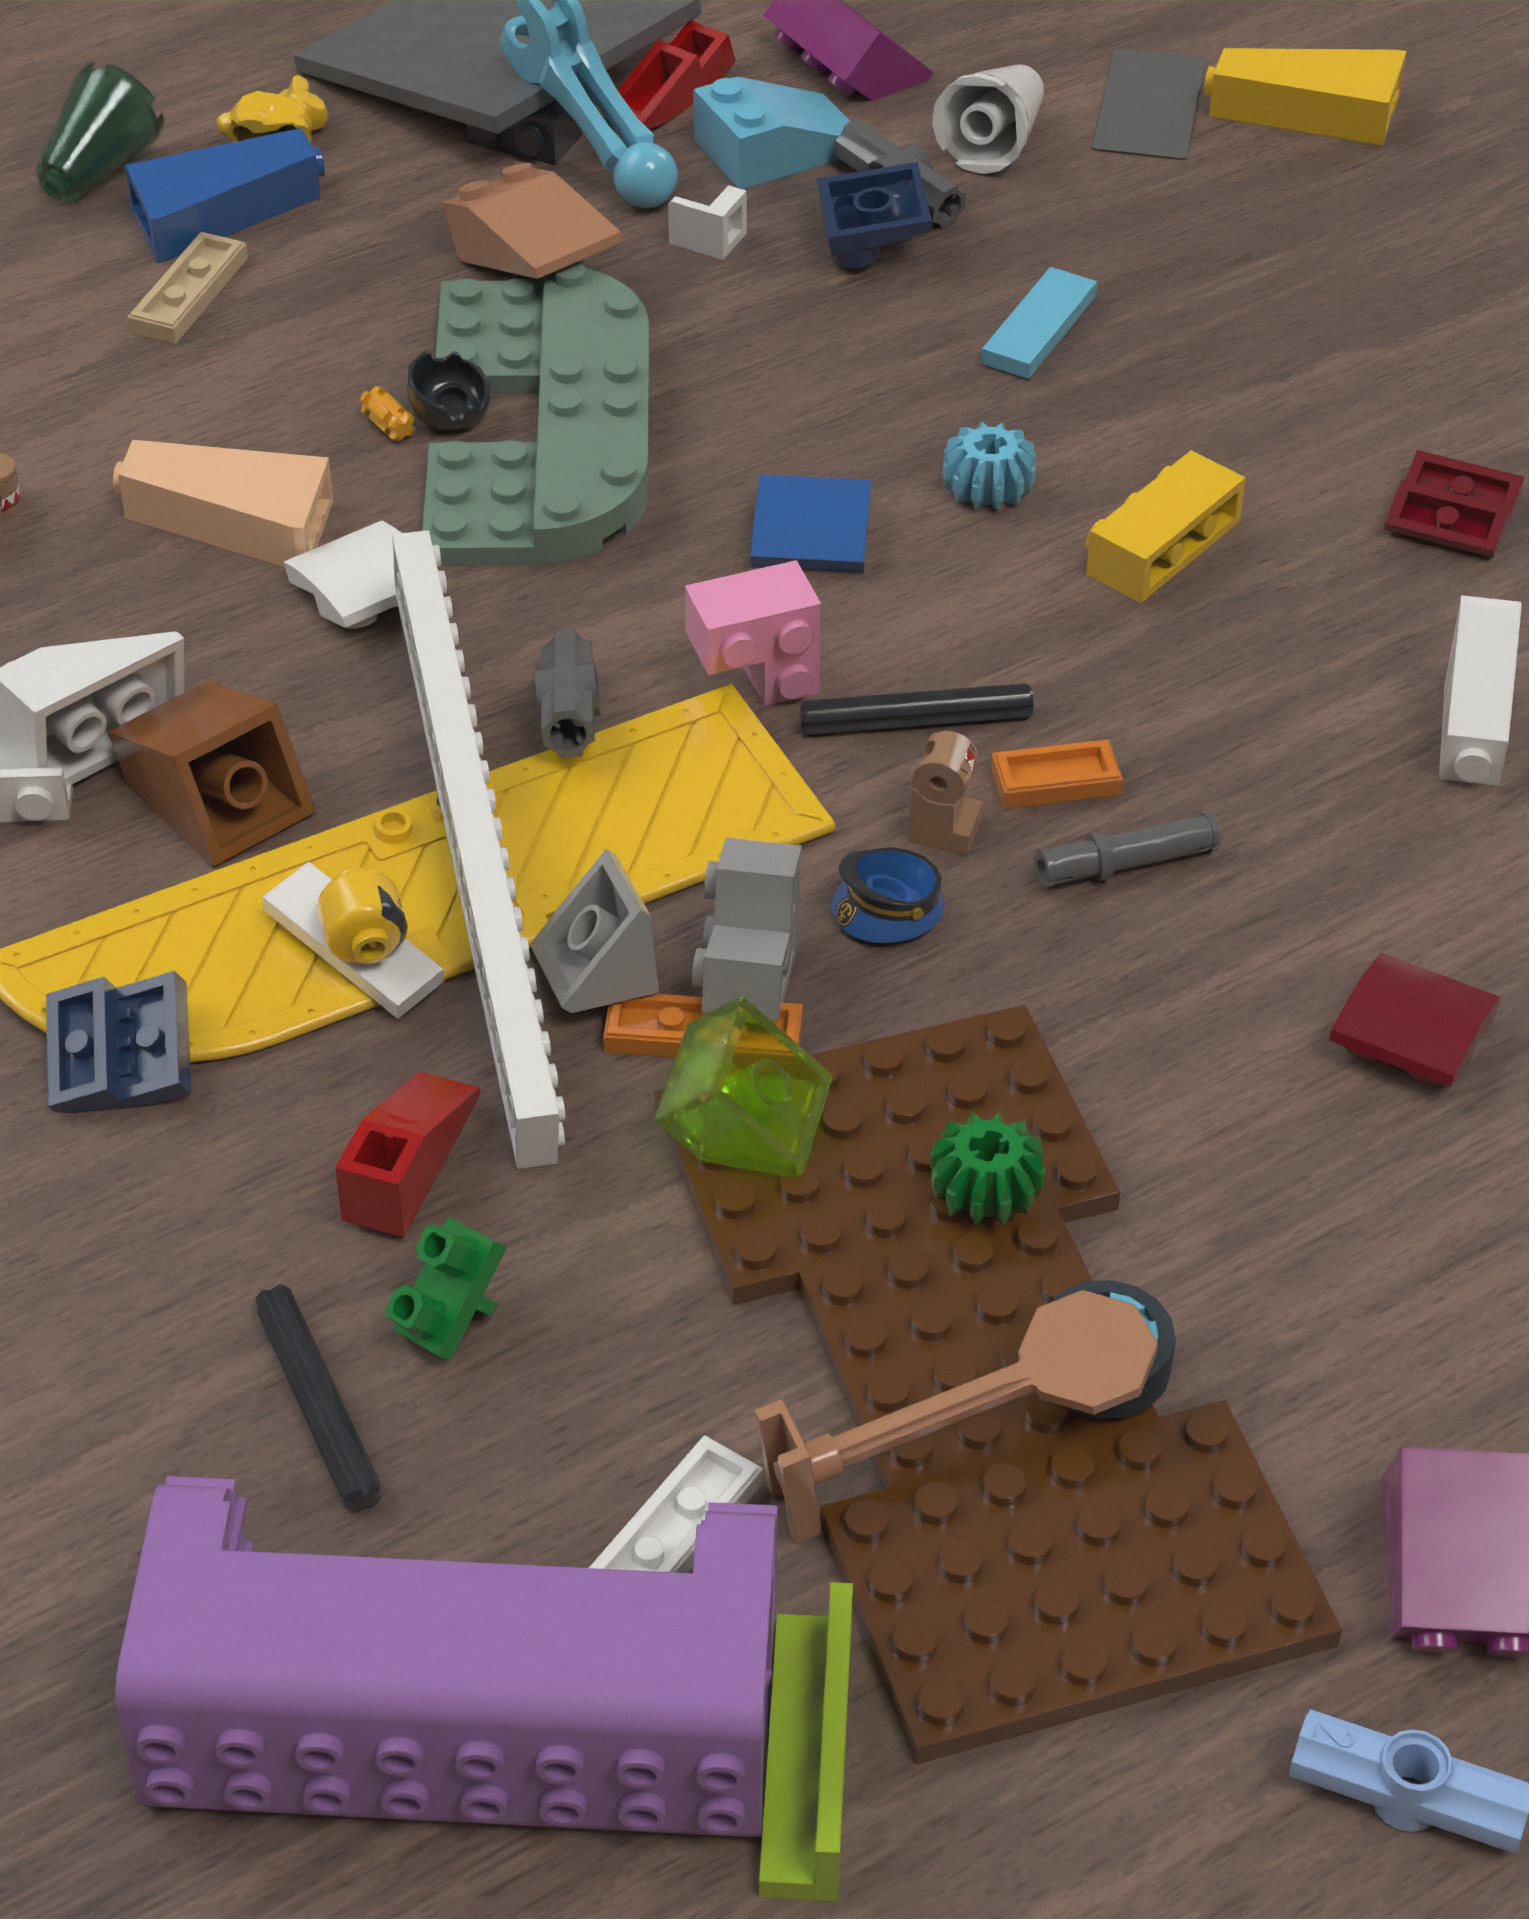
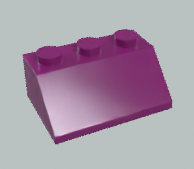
M774 0L763 15L778 27L773 35L775 38L794 52L803 47L805 51L800 58L821 74H824L829 68L832 73L827 80L850 97L857 90L874 101L925 82L934 73L842 0Z

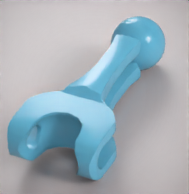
M516 0L522 15L506 22L500 36V46L517 74L529 83H539L575 120L595 149L604 170L613 172L616 190L627 203L639 208H653L663 204L671 197L677 185L678 170L676 163L666 149L653 143L654 134L635 116L615 88L602 64L594 43L589 39L587 21L578 0H553V7L547 10L540 0ZM524 35L529 37V44L520 43L516 36ZM588 95H589V96L591 97V99L596 103V105L600 108V110H601L602 113L605 115V117L607 118V120L609 121V123L612 125V127L614 128V130L617 132L618 136H617V135L615 134V132L609 127V125H608L607 122L604 120V118L602 117V115L599 113V111L597 110V108L594 106V104L592 103V101L590 100V98L588 97Z

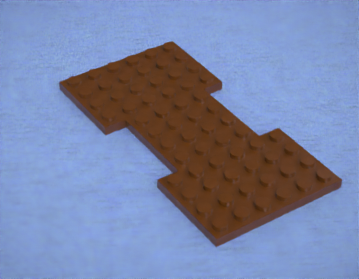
M1026 1005L655 1091L656 1112L733 1305L799 1289L856 1427L1017 1363L1019 1361L1018 1351L1036 1309L1051 1303L1063 1290L1085 1281H1093L1065 1223L1119 1209L1120 1191ZM971 1111L982 1120H992L1000 1111L1005 1124L1009 1125L1025 1121L1029 1136L1041 1139V1147L1044 1150L1043 1167L1046 1169L1044 1188L1040 1190V1196L1034 1197V1202L1030 1206L1028 1215L1011 1212L1004 1226L993 1216H984L975 1227L969 1212L950 1216L946 1200L934 1197V1190L931 1186V1149L934 1148L935 1140L942 1139V1133L946 1129L947 1122L965 1125V1121ZM1028 1393L870 1457L869 1459L882 1490L820 1506L821 1527L843 1582L853 1583L852 1605L916 1765L1339 1646L1342 1629L1226 1400L1159 1417L1154 1405H1152L1150 1408L1129 1417L1099 1419L1075 1413L1068 1407L1042 1400L1036 1393Z

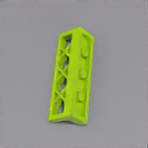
M830 1582L829 1616L777 1614L759 1898L838 1902L853 1583Z

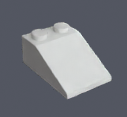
M175 631L41 647L0 667V767L2 769L62 767L67 787L118 761L107 732L184 693V637Z

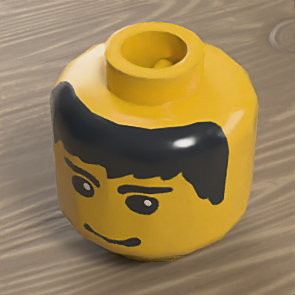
M363 868L349 869L335 876L320 893L317 912L329 950L340 960L354 964L377 963L394 953L405 940L408 923L396 886L386 875Z

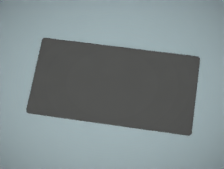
M1114 49L1092 148L1180 159L1187 158L1206 59L1194 56Z

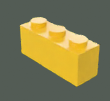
M1192 450L1189 451L1172 466H1166L1157 478L1141 491L1132 493L1125 503L1106 519H1100L1093 525L1086 540V547L1088 549L1086 575L1139 603L1144 602L1240 522L1246 477Z

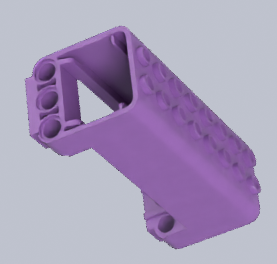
M167 1476L166 1483L158 1484L153 1496L116 1674V1710L139 1806L762 1838L775 1641L778 1506L708 1502L705 1520H701V1524H697L693 1573L255 1552L254 1542L246 1541L244 1522L247 1501L246 1498L238 1497L235 1479Z

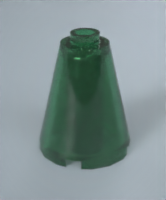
M89 62L76 73L36 166L40 187L47 195L56 200H77L155 142L163 132L165 121L163 113L161 112L157 118L150 106L155 100L154 96L139 80L117 66L107 64L102 70L93 68L95 62Z

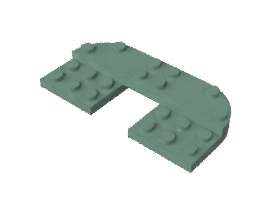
M575 262L544 276V280L529 281L524 278H514L508 281H476L465 278L457 281H441L435 358L446 357L453 351L458 352L462 359L480 366L490 382V393H539L537 442L507 440L503 442L449 441L446 443H429L422 531L429 530L432 545H439L441 566L561 563L602 551L603 541L611 537L617 530L627 535L636 526L645 512L649 495V320L642 301L629 287L599 271L586 268L581 262Z

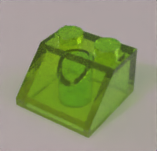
M741 995L687 1024L654 1121L701 1161L794 1178L804 1173L833 1075Z

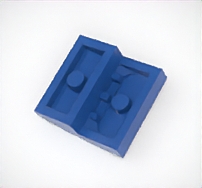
M760 474L752 536L751 567L764 568L797 560L802 570L864 573L871 480Z

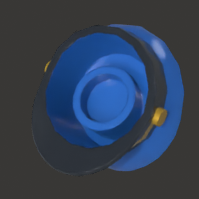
M888 847L855 851L843 857L839 862L838 870L843 883L833 896L831 911L837 924L852 938L873 943L905 941L931 930L942 918L945 906V899L940 889L942 877L937 867L925 856L907 849Z

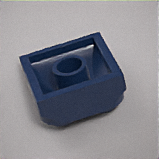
M918 162L817 178L830 257L835 264L849 270L864 269L879 258L881 248L911 241L933 230Z

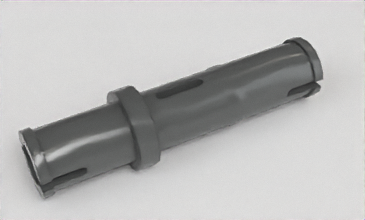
M1209 812L1202 813L1196 817L1159 825H1150L1145 828L1107 836L1102 831L1086 834L1084 841L1047 849H1036L1034 867L1037 878L1044 888L1091 876L1095 881L1111 879L1114 871L1163 862L1206 851H1217V845H1220V833L1214 816Z

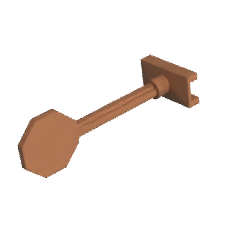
M1081 1290L1036 1309L1018 1351L1019 1361L1017 1363L834 1437L826 1433L804 1442L783 1400H778L755 1410L768 1490L773 1499L784 1495L789 1532L794 1543L798 1544L822 1534L815 1486L843 1475L845 1467L1028 1393H1036L1042 1400L1095 1415L1140 1396L1157 1355L1158 1342L1136 1305Z

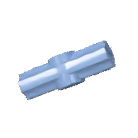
M1311 1709L1306 1714L1291 1762L1289 1777L1374 1805L1379 1817L1386 1824L1397 1830L1415 1832L1425 1830L1433 1825L1517 1854L1529 1814L1528 1782L1451 1757L1446 1745L1439 1738L1426 1731L1412 1729L1389 1736ZM1401 1777L1414 1778L1423 1784H1411L1401 1779Z

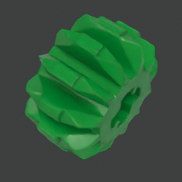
M971 1111L965 1121V1125L947 1122L946 1129L942 1133V1139L935 1140L934 1148L931 1149L930 1168L932 1169L931 1186L934 1190V1197L946 1200L950 1216L969 1212L975 1227L984 1216H993L1004 1226L1011 1212L1028 1215L1030 1206L1034 1202V1197L1040 1196V1190L1044 1188L1046 1169L1043 1167L1044 1150L1041 1147V1139L1029 1136L1025 1121L1009 1125L1005 1124L1000 1111L992 1120H982Z

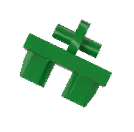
M451 1217L447 1218L444 1226H426L416 1246L418 1260L425 1264L414 1286L403 1285L401 1288L395 1289L384 1310L386 1317L395 1323L392 1329L435 1355L451 1361L475 1311L478 1310L485 1314L493 1315L499 1304L484 1293L507 1247Z

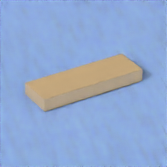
M200 232L128 315L129 332L176 344L248 259L247 244L242 241Z

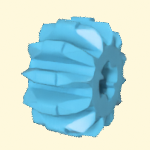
M980 421L977 429L960 427L958 436L949 438L947 447L944 450L943 479L945 480V488L954 492L956 502L972 501L975 510L982 505H991L997 511L1002 503L1019 505L1021 496L1031 493V487L1035 481L1036 454L1034 452V443L1024 440L1023 430L1007 431L1004 423H1000L996 427H988Z

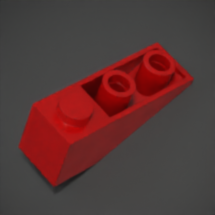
M419 1071L362 1118L335 1166L341 1220L404 1238L481 1094L480 1087Z

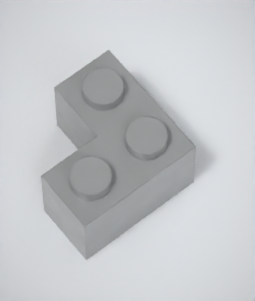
M726 838L719 861L709 860L705 876L704 896L705 899L715 900L714 916L706 917L702 948L696 949L692 971V985L703 987L702 1013L779 1021L797 952L802 846Z

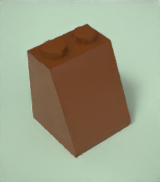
M208 680L107 732L127 785L210 865L216 866L316 812L277 703Z

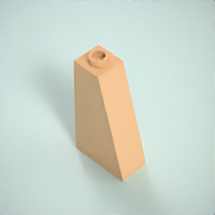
M132 440L124 461L116 463L113 474V489L116 495H121L126 519L285 567L284 561L317 548L333 504L328 457Z

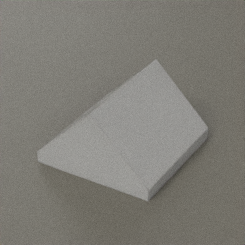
M605 849L530 944L561 1007L570 1013L659 993L651 915L616 854Z

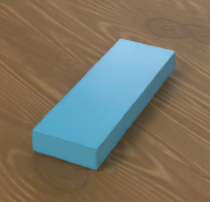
M1050 267L984 345L981 353V364L1029 379L1095 299L1097 281Z

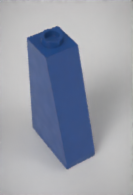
M302 128L125 165L131 209L157 263L180 256L200 232L226 237L320 198L318 177L325 176V165L321 150L318 146H311Z

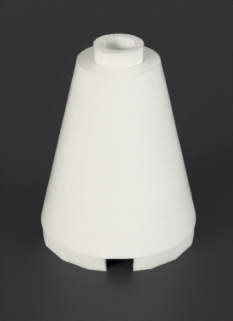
M1019 64L966 74L952 81L944 89L934 105L932 125L937 143L943 151L947 149L958 160L955 164L962 169L980 174L998 172L1013 163L1026 146L1044 97V85L1041 77L1032 68Z

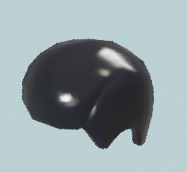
M426 350L420 353L409 365L407 397L416 417L430 428L445 431L459 430L473 426L485 415L490 403V382L480 366L462 359L458 352L453 351L446 357L434 358Z

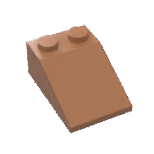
M531 163L509 166L502 170V178L490 183L487 180L468 183L459 188L460 195L442 202L459 261L536 279L624 242L621 231L555 172L532 168Z

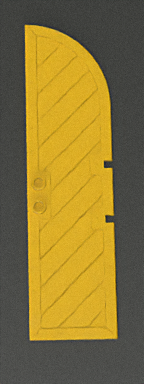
M732 683L596 732L595 741L586 746L580 757L560 758L556 751L549 749L489 771L490 783H486L487 788H493L495 794L496 812H492V815H494V818L499 817L501 821L503 840L498 841V843H500L501 847H506L508 852L509 870L505 871V873H507V877L513 876L515 883L516 900H512L514 907L519 906L521 910L523 930L518 932L521 938H527L529 948H531L530 944L605 849L616 854L640 898L646 904L705 881L709 860L719 861L726 838L800 845L836 830L831 816ZM436 790L1 948L0 999L25 1021L47 1034L46 994L100 977H105L116 988L175 971L187 982L190 1063L221 1060L249 1054L380 1005L378 1002L263 910V896L308 861L331 880L343 871L363 868L386 875L396 886L408 923L405 939L443 968V981L471 971L475 968L438 792Z

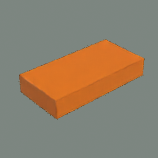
M1109 739L995 752L991 756V771L1003 809L1118 796L1122 793L1123 779Z

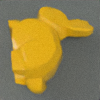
M295 75L289 88L284 89L279 95L262 91L244 95L230 112L218 116L217 129L223 136L231 138L232 142H238L302 128L311 144V132L324 128L329 113L323 100L317 95L310 93L308 81L300 75Z

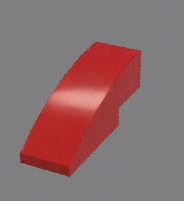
M690 21L685 24L670 44L658 40L617 91L635 116L648 129L662 125L680 115L694 104L693 89L713 84L716 80L721 79L736 62L729 35L698 22Z

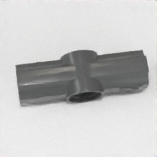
M858 119L845 124L843 131L835 139L834 155L858 172L918 162L932 223L941 229L954 224L959 213L965 208L966 192L933 170L930 158L921 146L910 143L900 148Z
M575 629L555 631L552 640L542 646L541 669H535L536 695L544 747L556 751L560 758H574L582 756L586 746L595 741L596 717L601 716L600 694L592 642L580 637Z

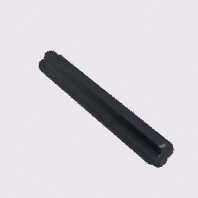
M1018 683L805 700L801 703L800 724L805 735L813 736L1025 719L1033 714L1034 698L1029 684Z
M278 1284L271 1290H262L258 1293L255 1300L258 1306V1316L345 1508L352 1512H359L366 1506H375L382 1497L380 1491L381 1483L291 1289L285 1285Z

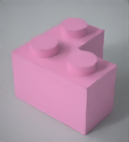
M797 560L685 586V631L708 675L744 667L764 706L820 693L821 602Z

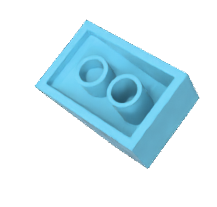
M738 76L716 80L713 84L693 89L694 141L739 189H746L841 160L834 155V141L843 131L844 125L851 121L822 93Z

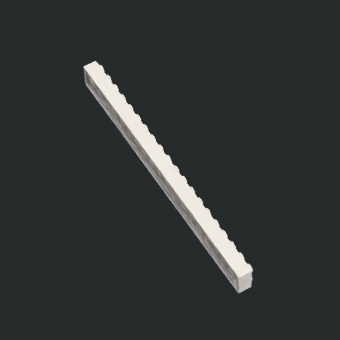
M429 530L392 534L394 589L517 1169L558 1164V1147L565 1146L562 1121H565L564 1101L562 1096L556 1097L554 1089L558 1088V1077L555 1063L549 1064L547 1057L551 1055L549 1035L547 1031L542 1032L539 1025L544 1023L541 1000H535L533 992L537 991L535 972L533 968H528L527 963H525V961L530 960L528 941L526 937L521 938L518 932L523 930L521 910L519 906L514 907L512 900H516L513 876L507 877V873H505V871L509 870L507 848L501 847L500 843H498V841L503 840L500 818H494V815H492V812H496L495 794L493 788L488 789L486 783H490L487 760H481L479 755H483L481 732L473 730V727H477L476 709L474 704L467 703V700L471 699L470 683L468 677L461 676V672H465L462 649H455V646L459 645L456 623H449V619H453V610L450 596H443V593H447L445 571H438L437 567H441L439 545H432Z

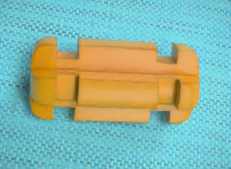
M375 386L370 392L364 391L360 397V400L363 402L361 411L393 441L400 442L405 436L411 437L414 434L415 427L412 425L414 416L393 396L387 393L383 387Z

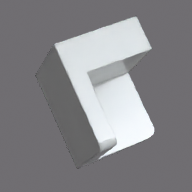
M728 185L710 206L675 196L668 203L669 244L724 260L747 234V191Z

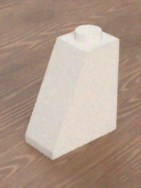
M1461 595L1444 685L1439 779L1500 786L1509 742L1521 602Z

